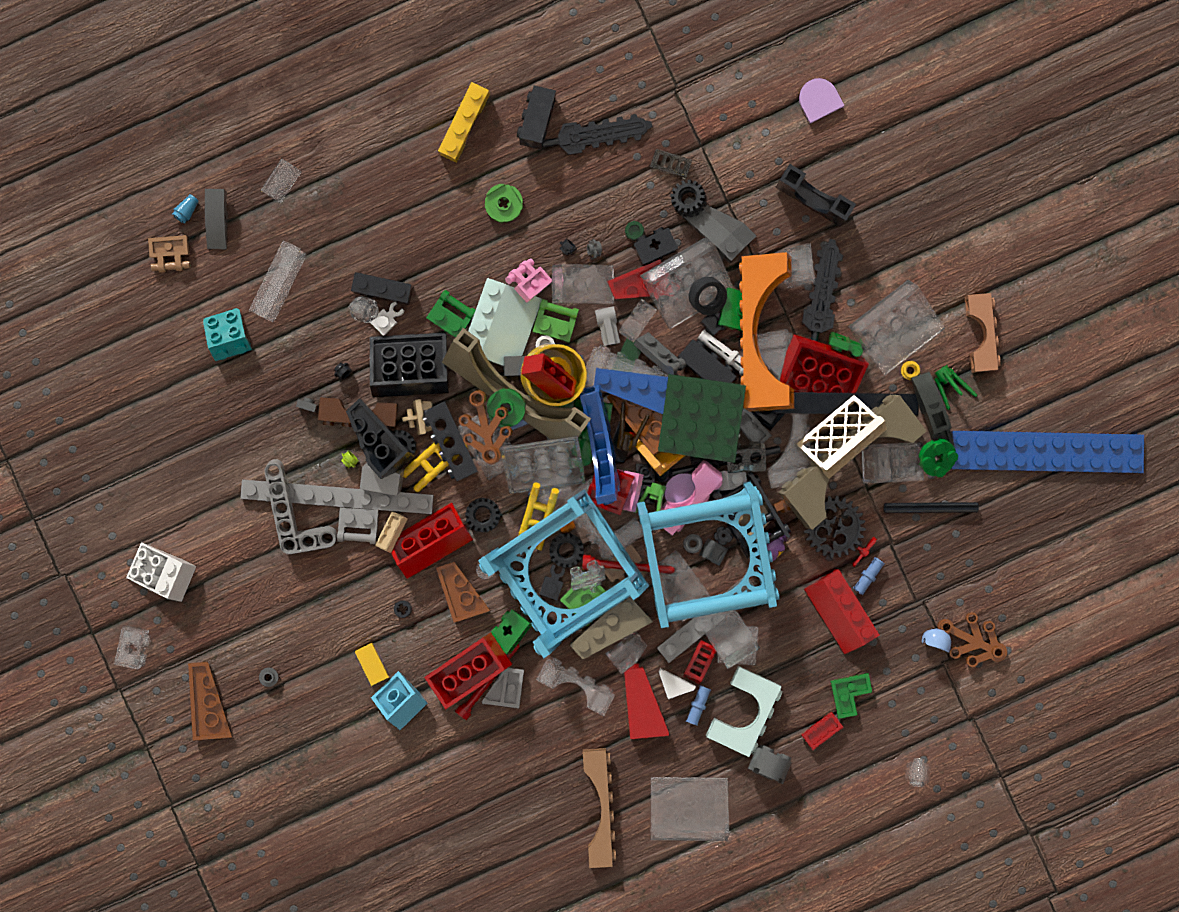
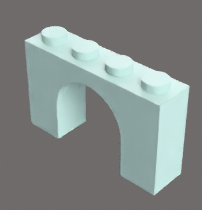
M738 666L730 684L752 694L756 698L758 703L757 717L750 725L741 728L733 727L714 718L706 736L749 757L751 753L754 754L756 747H758L756 741L759 736L764 734L766 719L771 718L774 712L772 706L775 701H779L783 691L780 690L781 686Z

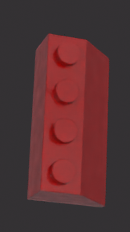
M450 503L402 531L391 553L397 566L408 579L469 543L473 538L453 503Z
M839 569L833 570L804 588L844 654L864 646L880 636Z

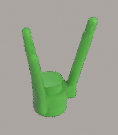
M652 483L651 487L646 486L639 502H644L647 495L650 494V499L658 501L656 511H661L662 500L667 487Z

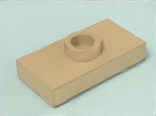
M392 511L375 546L391 553L408 518Z

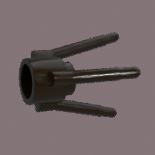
M624 401L621 403L617 448L630 451L632 446H637L638 439L650 415H646L633 438V434L624 432Z

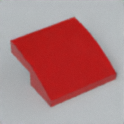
M617 470L620 480V491L617 492V501L604 505L597 504L594 473L587 494L596 507L621 515L635 476Z

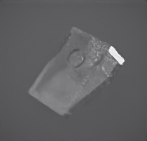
M552 265V304H614V298L607 281L614 278V265Z

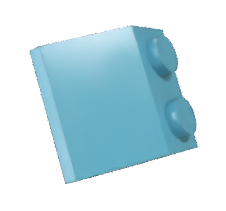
M399 671L371 697L387 721L399 730L428 704L420 692Z

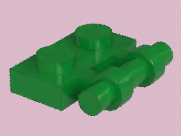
M831 331L829 336L831 348L840 352L843 349L849 350L855 357L862 355L863 349L859 342Z

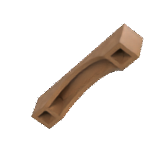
M606 748L583 749L584 772L595 785L601 802L599 827L588 845L589 868L613 867L612 861H616V850L611 848V842H615L614 830H610V823L614 822L613 811H609V803H613L612 791L608 792V784H612L611 772H607V765H611L610 753H606Z

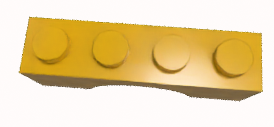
M471 82L440 145L438 152L441 156L457 163L465 147L470 130L490 96L488 89Z

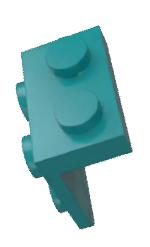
M239 309L229 310L203 320L208 349L215 361L252 350L244 331Z

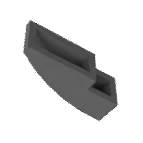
M205 189L207 249H227L228 211L226 210L227 191L225 189Z

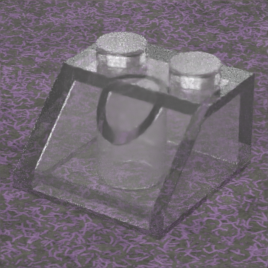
M811 244L785 248L784 252H787L792 257V276L784 280V284H787L788 289L811 286L815 282Z

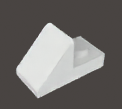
M745 469L720 471L723 483L718 490H731L747 482Z

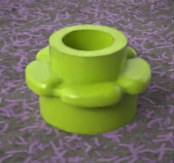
M347 451L345 454L342 453L343 459L341 461L348 468H355L359 462L357 457L350 451Z

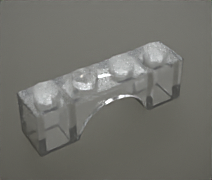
M554 657L551 660L547 658L536 678L537 681L552 689L561 683H575L586 693L587 708L602 716L606 714L615 697V694L612 693L613 689L604 684L600 687L595 684V679L587 675L585 678L578 675L579 671L569 666L567 669L561 666L562 662Z

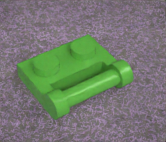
M542 299L533 332L570 342L579 309H569ZM549 310L570 316V321L567 322L546 316L544 312Z

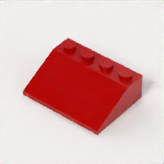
M794 334L786 351L780 382L793 388L794 392L856 393L869 363L863 356L855 357L851 352L845 350L840 352L831 348L832 346Z

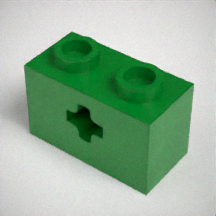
M512 609L501 618L502 623L499 627L496 626L491 631L504 653L508 655L512 653L532 627L530 621ZM507 628H511L512 635L508 634Z

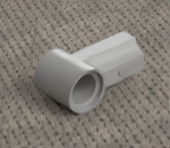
M614 306L595 310L604 347L619 344L620 340L616 326L617 319Z

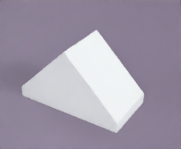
M661 668L659 670L668 699L693 691L696 687L694 684Z

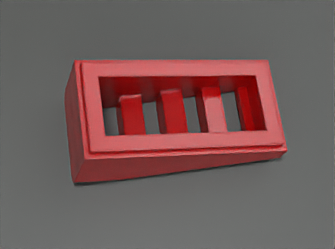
M700 640L683 676L701 684L718 648ZM703 648V649H705V650L711 652V654L708 655V654H706V653L700 651V649ZM697 655L708 659L707 662L697 658ZM696 662V663H698V664L704 666V668L701 669V668H699V667L693 665V663ZM692 669L700 673V676L691 673L690 670Z

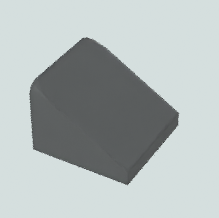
M708 538L699 555L720 566L728 549Z

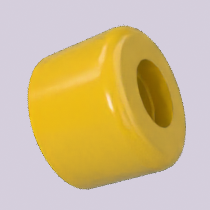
M545 344L533 349L527 356L544 353L576 379L574 397L554 400L521 374V382L526 393L537 402L551 406H562L575 400L583 391L587 378L586 367L581 356L572 348L560 344Z

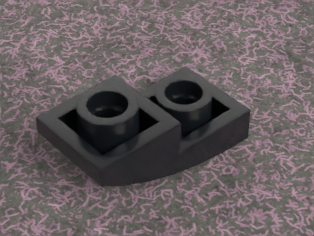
M636 463V473L644 475L638 502L644 494L646 486L651 487V484L655 483V470L650 464ZM648 494L644 500L645 505H654V500L650 499V494Z

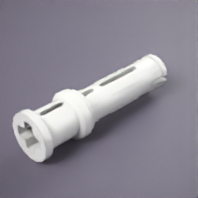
M704 329L697 340H700L725 359L726 364L734 367L742 375L743 368L740 365L741 356L738 354L739 352L730 350Z

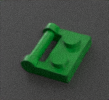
M444 290L426 318L456 338L463 328H467L474 317L476 309L473 307L469 308L449 295L450 292ZM444 302H448L466 314L465 319L463 320L443 307Z

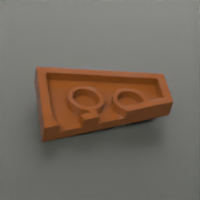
M455 562L436 568L454 623L491 611Z

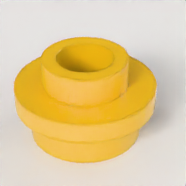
M907 361L901 367V374L905 379L911 380V377L920 374V367L914 361ZM908 367L913 368L912 374L907 373Z

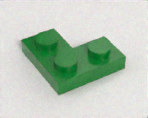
M869 673L830 680L838 719L857 715L854 696L872 693Z

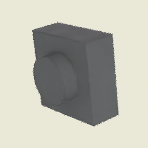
M304 397L303 401L298 399L296 407L317 413L319 405L314 404L315 400Z

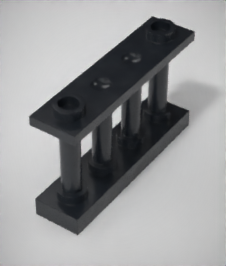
M752 471L748 472L747 478L749 481L747 482L751 481L752 485L756 486L757 490H759L763 505L768 511V514L765 515L766 523L773 520L778 528L777 531L768 535L769 542L771 543L780 537H783L785 542L789 541L791 531L786 523L783 525L761 488L762 482L758 475H754ZM743 484L725 494H720L719 490L711 493V499L714 501L737 494L743 490ZM737 512L733 513L734 515H728L729 519L733 520ZM726 523L748 562H750V551L745 537L734 526ZM753 525L747 529V534L751 532ZM756 547L752 548V552L757 551Z

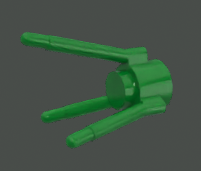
M948 365L934 373L937 377L934 380L938 385L947 410H950V406L941 382L944 385L949 382L957 393L962 396L963 393L953 381L955 378L974 397L978 396Z

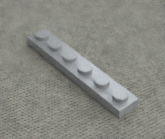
M740 579L737 583H735V584H734L731 588H729L726 592H728V591L732 590L734 587H736V586L741 582L742 579ZM743 586L741 589V591H745L746 589L747 592L751 591L747 588V586ZM732 611L692 618L660 644L657 649L670 663Z

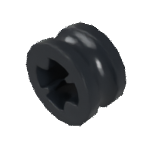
M399 601L394 606V613L400 618L407 617L412 612V606L408 601ZM402 603L403 606L408 607V610L405 611L407 613L404 615L398 611L399 605Z

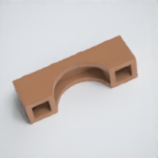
M991 293L968 295L964 297L966 316L975 319L983 330V341L980 347L970 354L971 372L996 371L998 366H1000V356L997 355L996 347L999 346L998 336H995L994 328H997L996 317H993L995 300L991 298Z

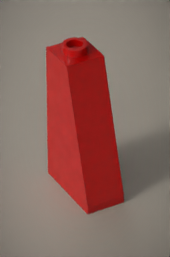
M628 664V668H624L630 739L669 736L667 726L643 666L639 667V664Z

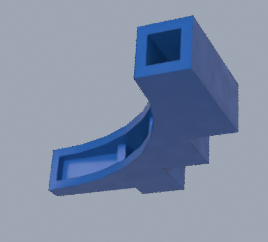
M595 385L584 388L580 394V400L584 414L591 418L587 424L594 464L597 504L608 505L617 501V492L620 491V480L615 465V451L610 436L608 415L600 386Z

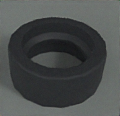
M709 276L695 281L688 294L692 307L703 315L716 314L724 307L727 300V290L724 285L714 277ZM710 286L716 287L717 294L715 299L710 304L702 306L699 303V296L702 291Z

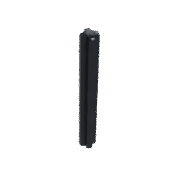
M977 502L883 504L884 513H977L979 510Z

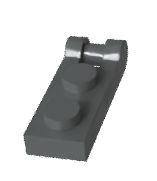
M649 332L635 340L634 345L668 375H675L678 371L686 368L684 359H678Z

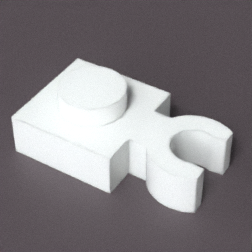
M396 302L390 305L388 312L382 309L370 321L383 336L397 324L394 318L404 313L403 309L399 312H394V307L397 305Z

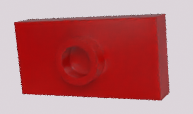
M831 711L801 735L811 749L815 750L844 727Z

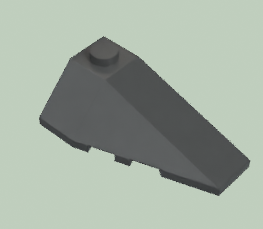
M689 196L683 203L689 205L695 199ZM708 205L706 207L703 206L704 210L702 212L699 210V215L697 216L694 213L693 217H689V215L683 217L729 263L756 237L743 222Z

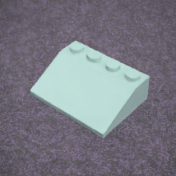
M489 278L486 280L468 332L480 340V345L488 361L504 366L505 356L523 355L542 299L535 296L526 303L514 287Z

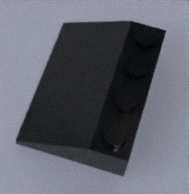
M446 333L370 337V389L372 398L449 393L448 366L442 363L447 353Z

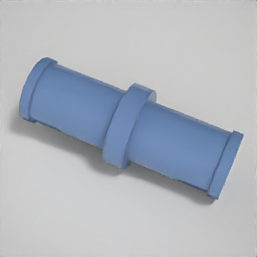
M874 557L867 570H863L861 573L862 577L853 589L859 594L864 595L871 582H875L876 575L885 563Z
M699 686L695 700L691 702L692 708L686 722L698 726L702 711L706 709L705 703L711 689Z

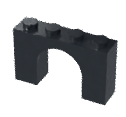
M789 164L775 188L841 227L856 204L841 194L838 197H832L821 192L805 180L806 173Z

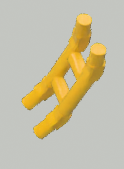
M447 437V438L444 440V444H445L451 437ZM433 443L404 469V478H407L420 465L427 471L428 474L413 487L416 492H420L449 465L447 461L443 462L442 460L433 468L426 460L434 452L441 458L439 451L442 449L439 443L436 445ZM454 455L452 458V462L455 459H457L460 455Z
M537 482L533 483L519 535L528 530L529 526H534L540 522L539 520L532 519L534 509L545 512L544 518L553 513L559 494L557 488L551 490L548 504L546 505L536 502L540 484ZM545 539L535 549L542 550Z

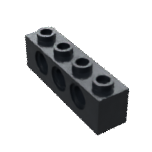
M445 401L425 410V416L422 418L426 426H431L434 432L430 435L435 445L439 443L442 449L439 451L443 462L447 461L450 466L447 471L451 479L456 478L458 482L477 473L478 470ZM438 420L446 422L447 425L444 430L436 429L435 424ZM447 437L455 440V444L451 448L444 446V440ZM454 455H461L463 457L461 465L457 466L452 463Z

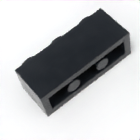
M534 85L532 92H528L526 102L529 104L522 113V120L524 122L517 131L520 145L542 150L556 101V90Z
M355 272L351 291L359 295L410 305L413 286L408 283Z
M692 339L677 357L678 359H684L686 366L701 379L732 383L737 377L734 375L736 371L728 364L726 366L719 362L721 358L714 352L710 354L706 351V345L700 340L695 341Z

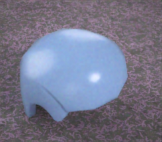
M937 628L924 632L922 643L925 641L927 645L949 653L951 647L949 634Z

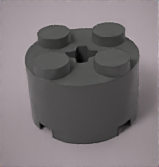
M760 745L759 748L756 747L748 770H752V772L770 780H776L777 783L784 784L792 764L790 762L791 757L782 753L775 755L773 754V749L764 745Z

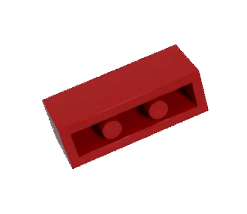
M544 353L524 357L521 373L524 377L554 400L574 397L576 379Z

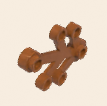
M476 390L470 394L469 400L472 405L477 407L481 426L473 422L468 414L460 416L459 423L461 426L468 427L484 438L485 445L477 441L473 433L466 434L463 437V442L480 451L483 460L487 464L493 465L500 461V448L506 438L512 435L513 431L510 426L502 427L499 437L493 444L492 435L502 419L508 416V410L505 407L498 408L489 425L484 405L487 399L486 394L481 390ZM477 394L482 396L481 401L477 400ZM499 410L504 411V416H500ZM463 417L468 419L467 424L463 422ZM504 429H507L509 431L508 435H505L503 433ZM467 436L472 437V442H468ZM490 451L495 453L494 458L490 457Z
M969 612L965 616L973 636L954 627L953 623L948 619H941L938 622L937 629L944 630L943 625L947 623L949 624V629L945 631L947 634H953L969 642V644L960 647H951L949 651L950 657L957 659L961 654L979 648L987 651L977 656L969 655L966 658V664L970 667H976L978 663L988 659L1000 662L1006 658L1007 648L1002 643H998L994 631L995 624L992 621H985L983 623V630L987 632L990 644L983 641L977 624L978 616L973 612ZM970 615L975 616V619L972 622H970L968 619ZM988 623H991L992 628L990 630L986 629V625ZM954 649L958 650L957 656L952 655ZM996 649L1001 650V654L999 656L995 655ZM970 658H975L973 665L969 663Z

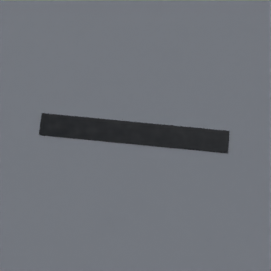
M794 392V409L774 410V413L832 414L854 395L871 410L882 405L883 399L888 395H900L914 415H918V401L916 394ZM853 403L848 408V412H859V406Z

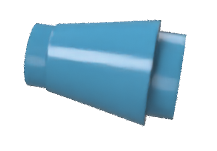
M189 194L188 197L173 209L172 215L184 224L190 220L199 200Z

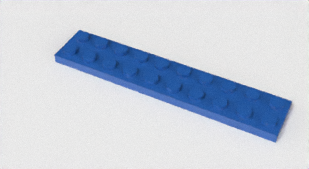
M951 431L954 442L953 446L958 454V459L951 469L1143 473L1144 435Z

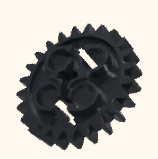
M827 496V502H825V510L830 509L833 513L837 512L835 504L840 509L848 508L845 512H842V516L847 515L851 518L850 525L844 526L842 518H838L836 522L838 530H834L832 533L834 538L837 534H843L845 539L842 544L832 541V550L828 544L820 545L826 541V537L820 538L817 535L818 528L824 527L827 532L826 535L830 536L832 528L829 526L835 523L837 516H833L830 520L824 519L813 530L806 529L803 531V533H809L805 540H812L810 547L817 546L815 552L818 553L821 549L823 550L822 556L829 552L830 558H833L834 553L841 557L842 551L845 555H849L848 549L855 551L853 545H860L857 539L864 538L860 531L866 529L861 527L860 524L865 523V520L859 519L863 513H856L859 507L855 506L852 508L853 501H849L846 504L845 497L839 501V497L835 496L834 501H832L831 497Z

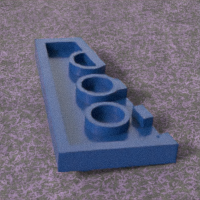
M596 368L594 386L599 385L602 391L663 414L668 377Z

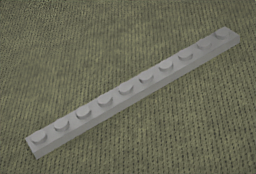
M242 480L240 499L270 501L267 482ZM288 483L292 503L432 514L434 495L400 492L398 496L363 489ZM276 484L273 486L275 491H283L281 485Z

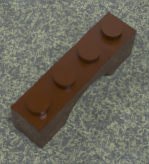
M320 397L318 420L323 421V425L334 426L335 422L342 423L343 427H352L341 399ZM377 402L372 411L391 431L392 427H397L399 404Z

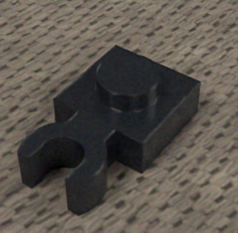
M721 310L719 313L707 315L700 322L712 336L724 327L718 325Z
M553 564L550 569L552 576H545L539 594L557 600L564 583L559 581V578L564 575L565 568H562L561 573L556 574L554 572L555 565Z

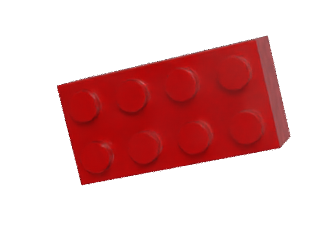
M490 632L424 678L446 710L503 672L512 663Z

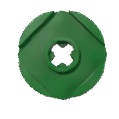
M502 388L494 392L487 402V412L491 421L495 416V411L502 404H510L511 412L508 411V416L502 419L498 425L499 427L517 425L523 419L526 412V402L522 395L510 388ZM499 410L500 416H504L503 410Z
M946 439L931 440L920 450L919 465L926 474L940 478L945 476L954 466L958 459V454L955 447ZM941 455L940 459L936 461L935 456Z

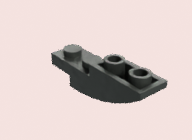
M930 372L911 377L921 414H924L931 440L937 441L942 438L954 445L950 431L952 428L950 420Z

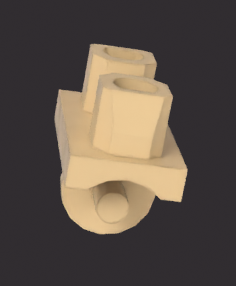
M421 399L413 401L415 416H413L412 409H407L408 417H403V422L408 421L409 428H415L414 420H416L417 434H426L432 428L431 426H426L422 417L425 410L432 408L431 401H421Z

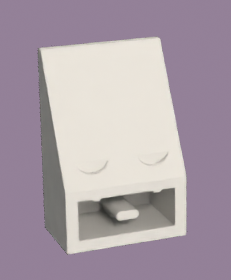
M141 542L126 578L167 599L182 602L196 566Z

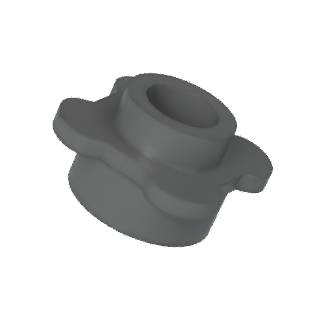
M592 239L587 244V254L590 255L591 259L597 258L602 254L601 243L595 241V239Z

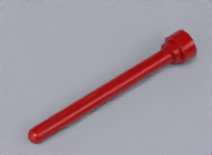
M583 555L582 570L594 569V567L624 570L619 561L596 560L591 555ZM635 563L639 571L650 572L649 564ZM658 565L659 573L673 574L675 572V568L672 566Z
M519 644L515 647V649L512 651L510 655L506 654L509 660L519 649ZM497 676L477 688L466 704L459 705L455 712L467 721L472 715L471 708Z

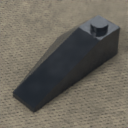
M361 398L346 410L352 428L360 442L359 445L365 454L366 462L380 479L401 470L415 457Z

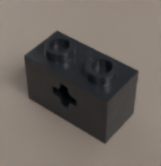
M661 227L653 231L654 235L649 237L643 235L636 239V243L633 246L642 266L678 251L669 228L664 229ZM652 241L659 243L658 250L650 248Z

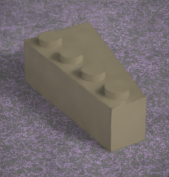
M630 596L602 614L573 640L570 646L582 659H585L653 621Z

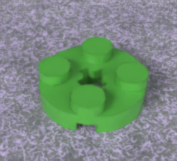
M498 184L488 191L485 198V209L493 220L499 223H508L520 215L523 209V199L515 187ZM500 199H508L507 208L499 207Z

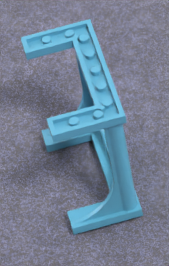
M751 481L744 482V488L739 493L714 501L650 513L647 511L645 502L637 503L654 589L656 611L661 628L669 627V622L763 604H768L769 608L777 606L776 600H779V593L775 583H773V581H776L774 569L771 570L770 562H773L771 550L767 551L766 545L770 543L768 532H764L763 525L766 524L765 514L761 513L760 506L763 505L762 496L759 494L756 486L752 485ZM737 512L733 520L729 519L728 515H734L733 513ZM743 514H749V522L745 526H740L738 523L739 518ZM705 520H719L734 526L742 533L749 546L750 562L746 575L736 587L720 595L665 605L652 530ZM753 525V527L751 528V532L753 534L748 535L747 529H749ZM756 547L757 551L752 552V548ZM755 565H759L758 570L762 572V574L759 572H755L753 567ZM751 576L759 577L761 585L758 587L752 586L749 583V578ZM743 586H747V588L751 591L747 592V589L745 591H741V589Z
M585 489L567 500V504L501 548L494 549L478 560L480 569L488 576L497 571L500 572L501 580L508 584L511 589V595L514 599H518L521 604V610L530 617L533 628L540 632L541 635L533 643L536 653L542 655L543 658L550 655L562 643L561 641L630 596L633 600L636 599L649 587V584ZM586 512L629 577L584 606L575 609L557 608L542 600L533 589L529 578L530 558L540 542ZM525 552L526 558L524 559L521 556H517V554L520 553V555H522V553ZM519 561L524 565V569L516 571L511 567V563ZM517 575H523L525 578L524 582H521V578ZM540 606H543L546 610L544 615L542 614V609H539ZM552 611L557 615V621L553 625L549 624L547 619L548 614ZM561 614H566L568 618H564V622L562 623Z

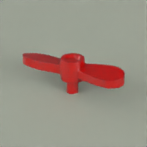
M875 537L871 538L866 547H857L860 555L852 564L853 567L857 565L862 557H866L869 554V549L877 540Z

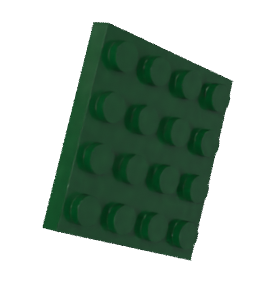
M669 374L658 451L735 463L746 385Z

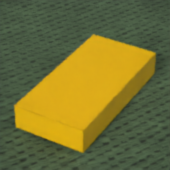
M373 643L355 651L371 686L389 678Z

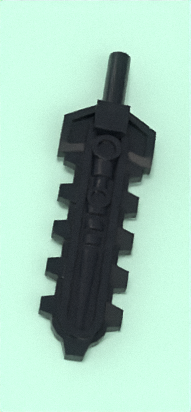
M631 114L630 119L624 120L622 116L617 117L616 122H609L608 119H604L602 124L596 125L594 121L589 122L588 127H581L577 122L566 123L562 125L557 138L544 141L543 148L559 145L570 156L582 153V150H585L587 145L598 148L599 143L606 142L607 146L613 145L615 140L626 143L627 138L634 137L635 141L641 140V135H644L648 129L652 128V121H646L643 118H638L636 114Z
M830 239L828 244L823 246L822 250H817L816 256L820 258L819 264L814 265L817 277L812 278L811 282L815 288L814 292L809 293L812 305L807 306V309L804 308L801 322L812 332L811 340L817 342L819 334L833 328L835 318L833 310L829 308L830 303H835L836 297L832 295L833 289L838 287L835 275H840L841 269L837 267L838 261H842L843 254L839 253V248L836 246V240Z

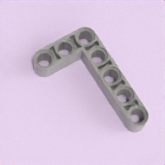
M278 459L270 460L265 468V477L281 550L286 554H294L328 548L334 545L337 532L331 526L297 531L284 465ZM277 466L279 473H272L269 467ZM279 484L283 487V491L277 492L273 486ZM284 503L287 509L280 510L277 504ZM287 521L290 523L291 528L285 529L281 523ZM329 533L333 539L325 540L323 534ZM309 536L313 538L314 542L308 544L304 541V538ZM292 540L295 546L288 547L285 541Z

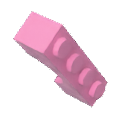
M703 460L692 472V480L695 484L693 494L683 502L673 503L666 501L661 506V510L707 502L711 492L718 490L722 485V473L706 460ZM684 525L663 529L673 535L676 531L679 532Z

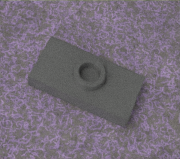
M743 409L740 430L756 448H759L772 435L751 412Z

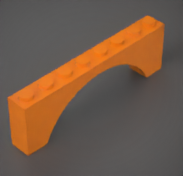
M787 252L742 256V262L739 264L742 281H740L739 286L742 293L740 310L743 312V319L740 320V328L743 330V338L740 339L741 349H743V357H741V367L743 368L741 384L746 385L744 409L749 412L794 409V389L777 380L768 370L761 357L757 338L759 317L766 300L779 284L792 276V257Z

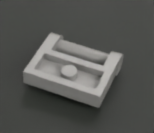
M340 507L337 542H344L346 540L376 544L379 510ZM345 527L371 529V534L345 533Z

